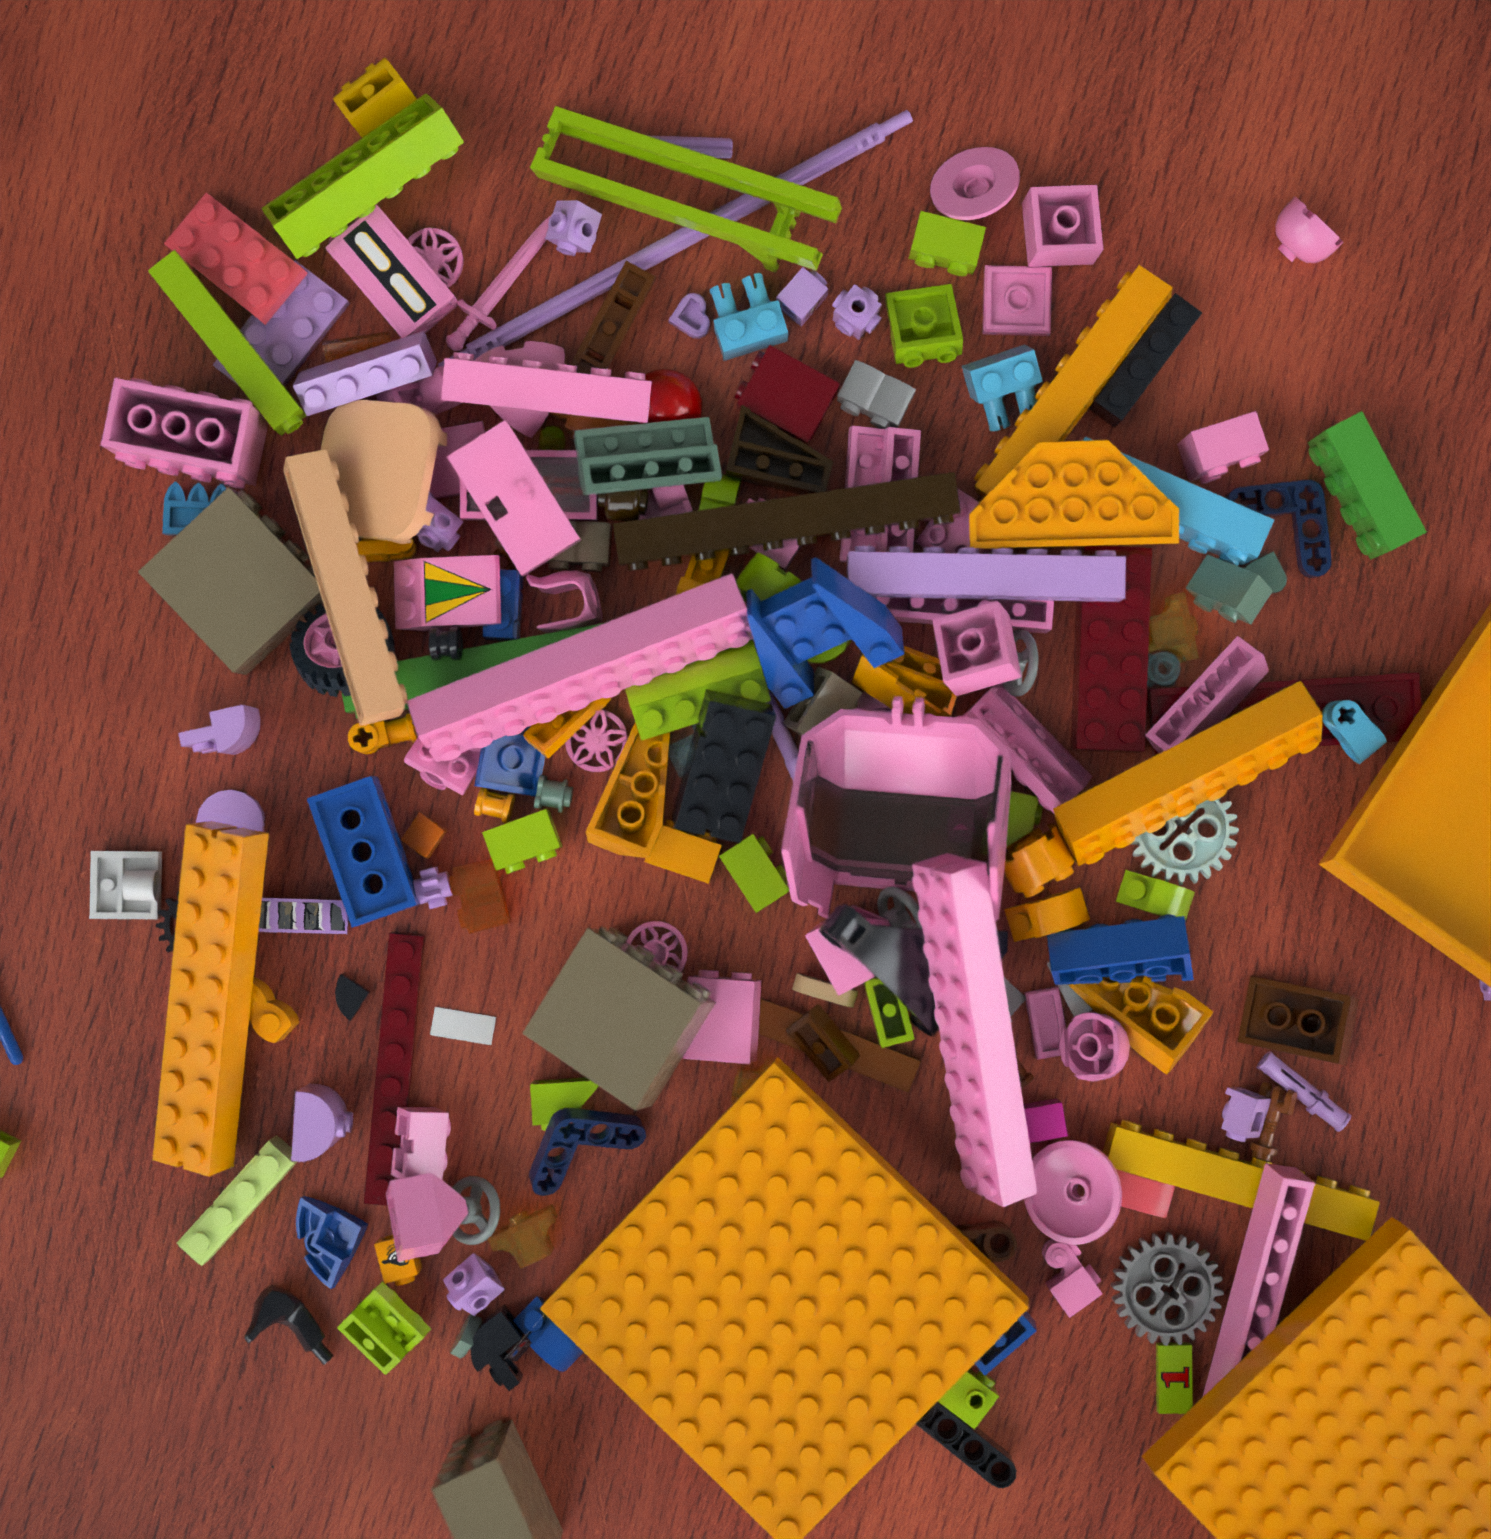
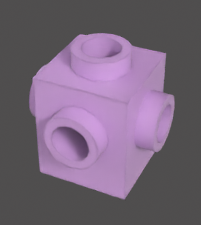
M578 200L556 201L553 214L548 222L549 227L545 239L557 245V251L569 256H575L576 252L590 253L596 240V233L602 214Z
M854 284L849 292L845 289L842 290L832 304L836 308L832 321L835 322V326L843 334L849 337L854 336L860 340L865 332L871 334L882 319L879 316L882 304L878 302L879 297L867 287L861 289ZM855 304L863 311L857 313L853 311L851 306Z
M475 1253L470 1255L443 1279L449 1291L446 1297L451 1305L458 1311L463 1308L473 1316L487 1307L493 1299L505 1290L493 1267Z

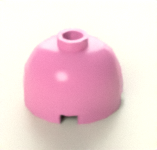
M1294 196L1283 208L1276 221V235L1282 243L1277 249L1291 262L1296 258L1305 263H1317L1325 260L1344 242L1317 215L1308 210L1304 203Z
M1086 1012L1072 1018L1071 1020L1073 1021L1068 1028L1063 1029L1060 1037L1059 1050L1065 1067H1070L1071 1071L1076 1074L1074 1076L1082 1080L1100 1081L1114 1077L1123 1069L1129 1058L1130 1051L1128 1035L1121 1023L1109 1015Z

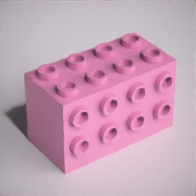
M114 378L101 446L114 453L116 460L125 462L126 466L145 470L147 464L150 467L157 468L160 473L178 476L179 471H182L185 474L191 475L192 479L203 482H211L213 477L223 481L226 486L244 489L245 484L256 486L268 422L259 410L252 406V402L239 398H232V401L220 399L218 395L199 391L198 394L185 392V389L173 385H165V387L154 386L149 381L131 378V381Z

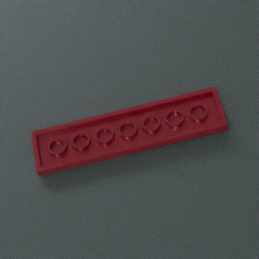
M1418 672L1259 682L1224 720L1301 681L1321 712L1332 701H1353L1359 705L1370 721L1381 730L1387 742H1399L1422 708L1420 675ZM1189 687L1148 690L1150 729ZM1345 709L1339 710L1341 716L1338 718L1339 722L1345 721L1343 719V715L1346 713ZM1322 721V741L1319 742L1317 747L1340 745L1339 741ZM1152 746V757H1154L1159 753Z

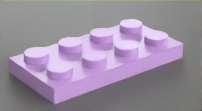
M296 260L294 262L308 273L266 325L251 315L240 329L284 386L288 384L350 305L347 299ZM217 359L213 366L236 383Z

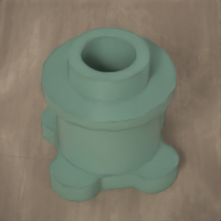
M540 775L534 808L540 809L542 806L557 808L558 812L562 813L564 806H571L574 788L568 786V779L560 782L548 780L547 776Z

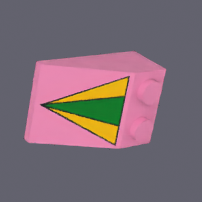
M498 555L418 558L394 561L396 629L424 632L430 631V628L439 626L444 630L450 629L451 626L465 628L501 624L500 557Z

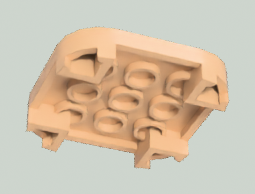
M356 400L338 406L329 417L324 430L321 450L327 449L329 459L336 461L339 471V480H336L339 492L344 491L347 496L349 511L346 512L349 524H355L359 538L407 544L411 543L410 538L414 537L423 525L430 526L434 514L426 511L437 448L438 446H447V433L441 430L435 413L409 403Z

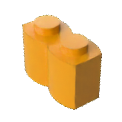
M254 977L249 1020L260 1037L268 1042L277 1043L285 1039L300 1023L299 1018L288 1004L275 999L272 990L265 982Z

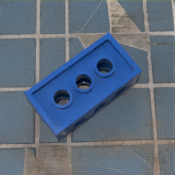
M369 776L307 798L352 928L420 905L414 889V878L377 776ZM353 810L357 811L360 815V824L355 829L351 828L347 821L348 815ZM364 842L368 843L372 849L371 857L367 861H364L359 856V847ZM374 874L379 875L383 881V887L379 893L374 892L370 887V879Z

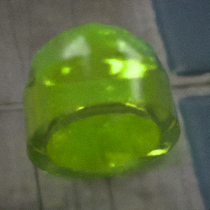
M556 426L544 428L539 436L538 449L565 450L566 440L563 431Z

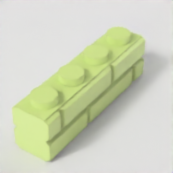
M277 1135L271 1138L177 1242L179 1247L201 1266L208 1262L296 1165V1161H291L292 1148Z

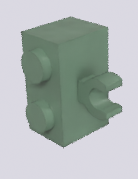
M1208 554L1186 586V589L1195 598L1193 603L1202 610L1211 612L1214 609L1230 622L1236 623L1237 620H1241L1250 625L1273 592L1259 574Z

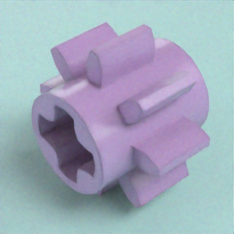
M438 867L421 870V878L413 881L416 897L420 905L428 903L429 909L448 905L446 897L454 895L448 872L439 873Z

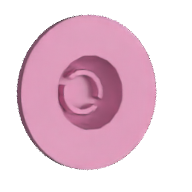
M978 147L960 152L948 159L935 173L930 186L933 204L943 215L957 220H974L986 217L1005 206L1016 193L1020 182L1018 165L1011 155L997 148Z

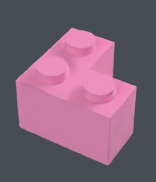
M1256 411L1192 431L1177 444L1189 482L1200 479L1201 484L1221 478L1220 475L1227 473V467L1239 463L1241 468L1257 464L1261 462L1259 456H1262L1269 450Z

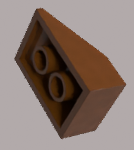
M1250 976L1237 1042L1346 1066L1359 999L1348 995Z

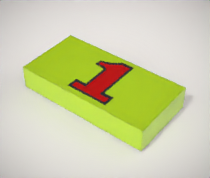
M1156 1343V1407L1159 1414H1186L1193 1407L1191 1343H1182V1345L1169 1343L1168 1346H1164L1163 1343Z

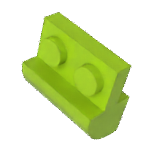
M383 1281L337 1327L385 1375L431 1330L421 1316L410 1309L399 1298L398 1294Z

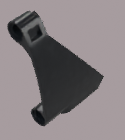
M844 903L843 906L838 905L819 928L820 934L831 944L862 963L912 1013L909 1017L910 1021L923 1033L934 1037L939 1030V1025L934 1017L936 1007L934 995L929 986L930 970L928 959L923 950L925 943L923 928L872 925L847 904ZM996 930L1002 960L1008 952V931Z

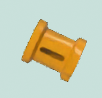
M481 787L477 796L474 815L481 816L484 814L500 818L503 823H508L514 807L515 794L509 793L506 796L489 792L487 788Z

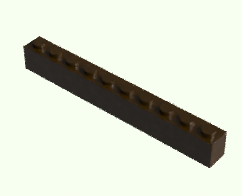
M955 472L614 523L613 528L619 565L628 566V571L648 569V562L661 561L662 566L682 564V557L694 555L696 561L710 560L716 558L715 552L729 550L730 556L748 554L750 553L749 547L763 545V551L784 548L783 542L797 540V546L818 543L817 537L831 535V541L852 538L851 532L865 530V536L886 533L885 527L899 525L900 531L920 528L919 521L932 519L933 525L949 524L954 522L953 516H959L961 511Z

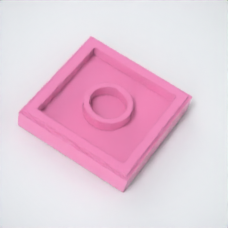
M985 265L982 334L1049 336L1051 333L1052 267Z

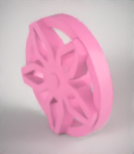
M424 228L415 232L407 239L408 242L413 245L418 239L422 238L421 246L423 249L421 250L418 247H414V249L449 288L457 281L463 269V253L458 242L452 235L441 229ZM431 235L433 245L427 246V236ZM436 236L443 237L450 243L442 244L438 248L439 242ZM455 248L451 253L444 256V250ZM457 256V265L452 273L450 266L446 262L452 261ZM443 269H446L449 278H446L439 273Z
M599 710L592 717L590 722L591 729L586 725L580 728L586 732L584 737H579L576 733L572 735L578 742H583L582 745L578 746L575 754L571 746V737L565 742L566 750L571 760L580 768L590 772H604L614 768L628 739V733L623 722L613 713ZM599 715H601L603 723L601 728L595 726ZM607 717L615 721L620 730L610 729L606 731L608 727ZM619 734L623 737L612 742L609 735ZM623 743L619 755L614 760L613 751L609 746L615 747ZM586 748L589 754L579 760L580 753ZM605 751L609 756V764L601 758V754ZM596 754V760L602 766L593 767L584 763L591 760L593 755Z
M662 921L646 922L634 929L629 935L626 942L631 945L634 937L641 932V941L645 944L642 947L655 954L653 959L655 962L665 966L668 957H671L679 965L678 967H673L679 971L683 970L687 960V944L680 931L671 924ZM653 927H663L670 930V932L663 934L661 939H658V933ZM646 928L652 933L654 939L650 941L646 939ZM675 935L676 938L672 945L668 946L664 942L665 939ZM678 942H680L682 948L681 960L675 953L669 952L675 949Z

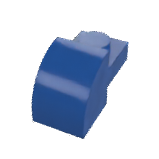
M537 1296L513 1321L525 1335L529 1331H533L527 1337L532 1343L530 1347L550 1366L558 1371L565 1372L584 1352L547 1316L545 1318L542 1317L544 1313L539 1308L545 1301L542 1297Z

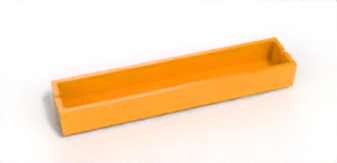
M216 821L186 824L152 1159L174 1167L183 1166L184 1170L208 1177L234 1167L269 833L248 828H237V826Z

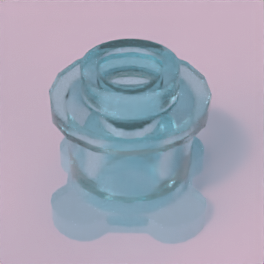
M1158 652L1154 655L1148 654V687L1154 684L1170 687L1175 683L1181 669L1176 656L1169 652ZM1160 663L1166 667L1165 675L1161 674L1158 670Z

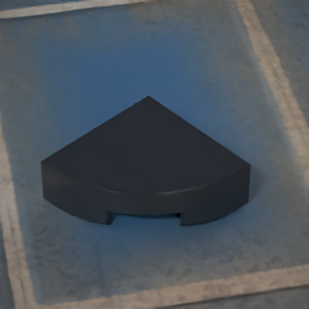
M343 973L340 974L336 983L335 998L341 1013L351 1021L371 991Z

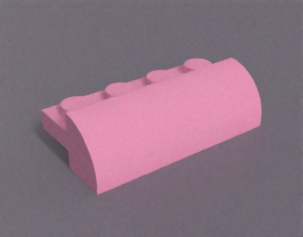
M861 426L849 427L845 488L917 478L921 430L887 427L886 429ZM899 525L886 526V533L865 536V530L851 532L852 538L841 540L840 562H847V554L849 551H855V546H874L875 552H889V547L904 546L909 547L910 553H913L914 529L900 531Z
M1002 683L992 686L962 715L970 719H979L1011 751V770L1015 778L1022 785L1028 786L1037 796L1039 803L1049 811L1053 812V808L1073 799L1085 788L1092 778L1049 731L1014 696L1004 689Z

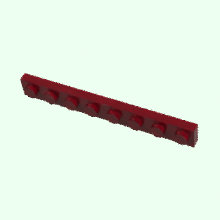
M389 933L363 1204L388 1206L386 1192L391 1180L399 1179L391 1175L393 1149L400 1148L401 1135L395 1134L397 1107H409L425 939L423 935Z

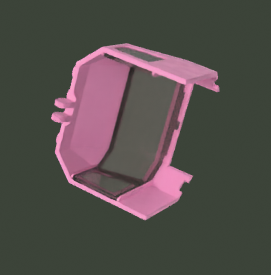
M894 696L892 711L874 712L861 708L852 710L840 709L801 736L782 845V854L793 902L801 906L808 905L809 903L819 908L818 915L827 919L830 914L834 884L882 889L897 887L904 891H915L912 882L914 876L912 864L949 853L964 857L965 859L986 863L995 921L999 920L1011 795V751L979 719H970L966 716L942 717L924 713V698L915 699L913 714H903V698Z

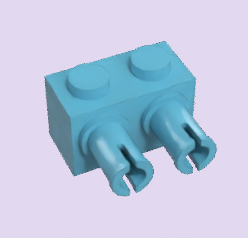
M762 273L754 274L753 280L756 288H754L750 275L741 280L750 303L748 310H737L730 283L721 284L724 298L721 296L718 285L709 290L718 314V318L714 320V331L724 361L768 348L769 345L774 346L788 341V330L779 301L769 300Z
M1025 344L961 366L970 398L979 404H983L991 432L1001 430L1000 426H1003L1004 429L1010 426L1002 399L1006 394L1015 393L1020 414L1026 408L1031 410L1038 401L1035 398L1034 387L1038 383L1043 382L1035 350Z

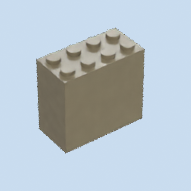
M228 487L146 563L138 573L233 673L247 675L281 644L292 631L296 630L295 625L299 620L305 621L304 614L308 611L314 613L316 611L315 606L323 604L313 568L305 562L309 556L296 543H293L290 539L286 542L282 538L286 532L273 518L270 519L266 514L262 516L259 513L263 508L249 493L247 494L242 489L236 492Z
M603 926L600 929L587 928L522 1034L632 1109L638 1110L651 1107L716 1002L709 998L711 992L704 986L696 982L693 984L685 982L681 979L683 975L681 971L667 963L663 966L653 960L655 954L640 945L634 947L625 942L628 937L613 927L607 929Z
M501 1420L495 1421L483 1428L484 1433L474 1438L470 1434L465 1435L452 1443L453 1447L447 1453V1457L442 1464L440 1472L437 1474L431 1490L454 1539H561L563 1529L513 1420L502 1423Z

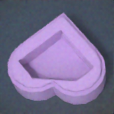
M697 293L687 294L668 320L671 325L695 339L705 337L710 329V321L705 314L706 302Z

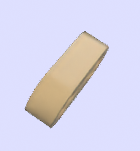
M799 973L796 974L792 990L851 1008L854 1007L858 991L851 989L838 996L831 982Z

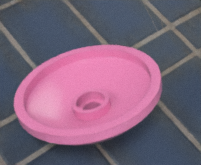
M1076 1140L1059 1141L1050 1144L1036 1154L1032 1159L1037 1194L1025 1198L1024 1202L1030 1218L1038 1229L1049 1238L1069 1245L1092 1242L1103 1236L1115 1223L1122 1203V1187L1119 1175L1109 1158L1093 1145ZM1079 1184L1084 1187L1085 1193L1083 1196L1077 1193Z

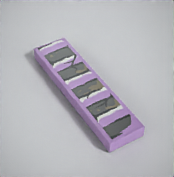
M262 898L258 932L347 934L348 916L342 900Z

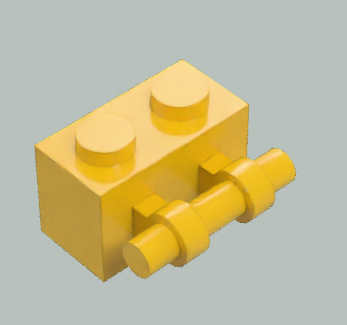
M385 57L375 65L373 63L368 65L363 75L352 83L349 81L341 87L342 91L333 97L336 105L362 138L417 100Z

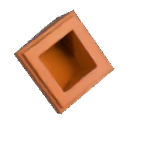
M419 812L401 838V841L428 859L448 830Z

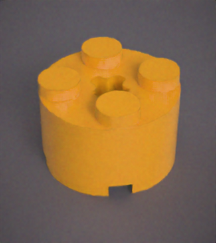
M1048 824L1047 826L1050 831L1044 833L1041 832L1040 828L1034 829L1006 847L1009 852L1005 854L1004 874L1015 893L1023 892L1026 898L1034 896L1044 889L1042 884L1053 878L1056 881L1063 880L1074 873L1071 866L1075 859L1055 824Z

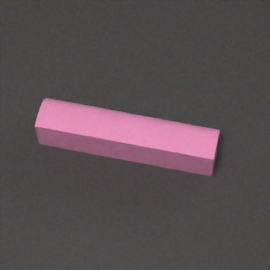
M1237 636L1148 731L1145 736L1150 744L1160 754L1222 722L1269 672L1264 655Z

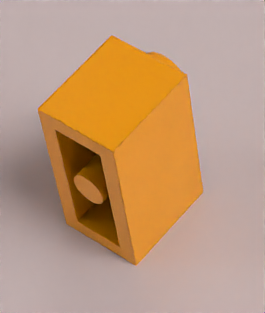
M666 819L650 857L645 858L644 862L709 884L722 845L716 843L717 838L711 837L709 833L705 832V835L697 834V836L685 833L683 830L675 829L673 821Z

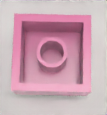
M1097 185L1030 187L1022 202L1028 267L1094 264L1103 251Z

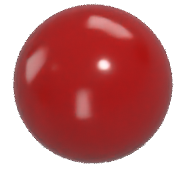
M657 369L645 375V381H652L648 423L701 418L703 410L701 394L695 383L688 376L672 369Z

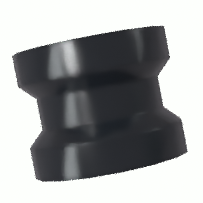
M439 626L430 628L429 651L433 661H440L443 657L461 660L463 655V637L460 626H451L447 630H442Z

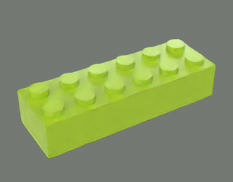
M426 93L261 209L296 259L301 256H310L319 249L322 241L330 236L333 238L342 234L348 228L347 224L357 217H366L372 213L376 207L375 204L385 197L390 199L403 190L402 185L412 178L419 179L425 176L431 170L430 166L440 159L446 160L457 153L458 146L464 143L443 108Z

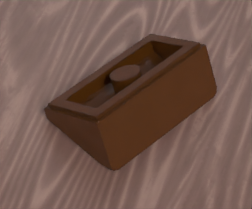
M819 1004L812 1007L786 1029L828 1082L850 1068L860 1057L858 1051Z

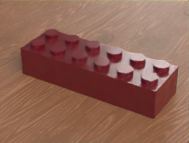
M1083 546L1079 549L1082 551V556H1095V551L1110 550L1116 551V557H1126L1125 599L1120 602L1076 601L1070 750L1125 753L1145 752L1152 548Z

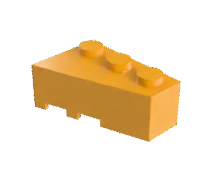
M904 646V655L876 668H873L862 653L852 680L853 684L890 709H892L894 696L902 697L904 702L903 714H913L915 699L924 698V713L950 717L957 697L943 681L940 659Z

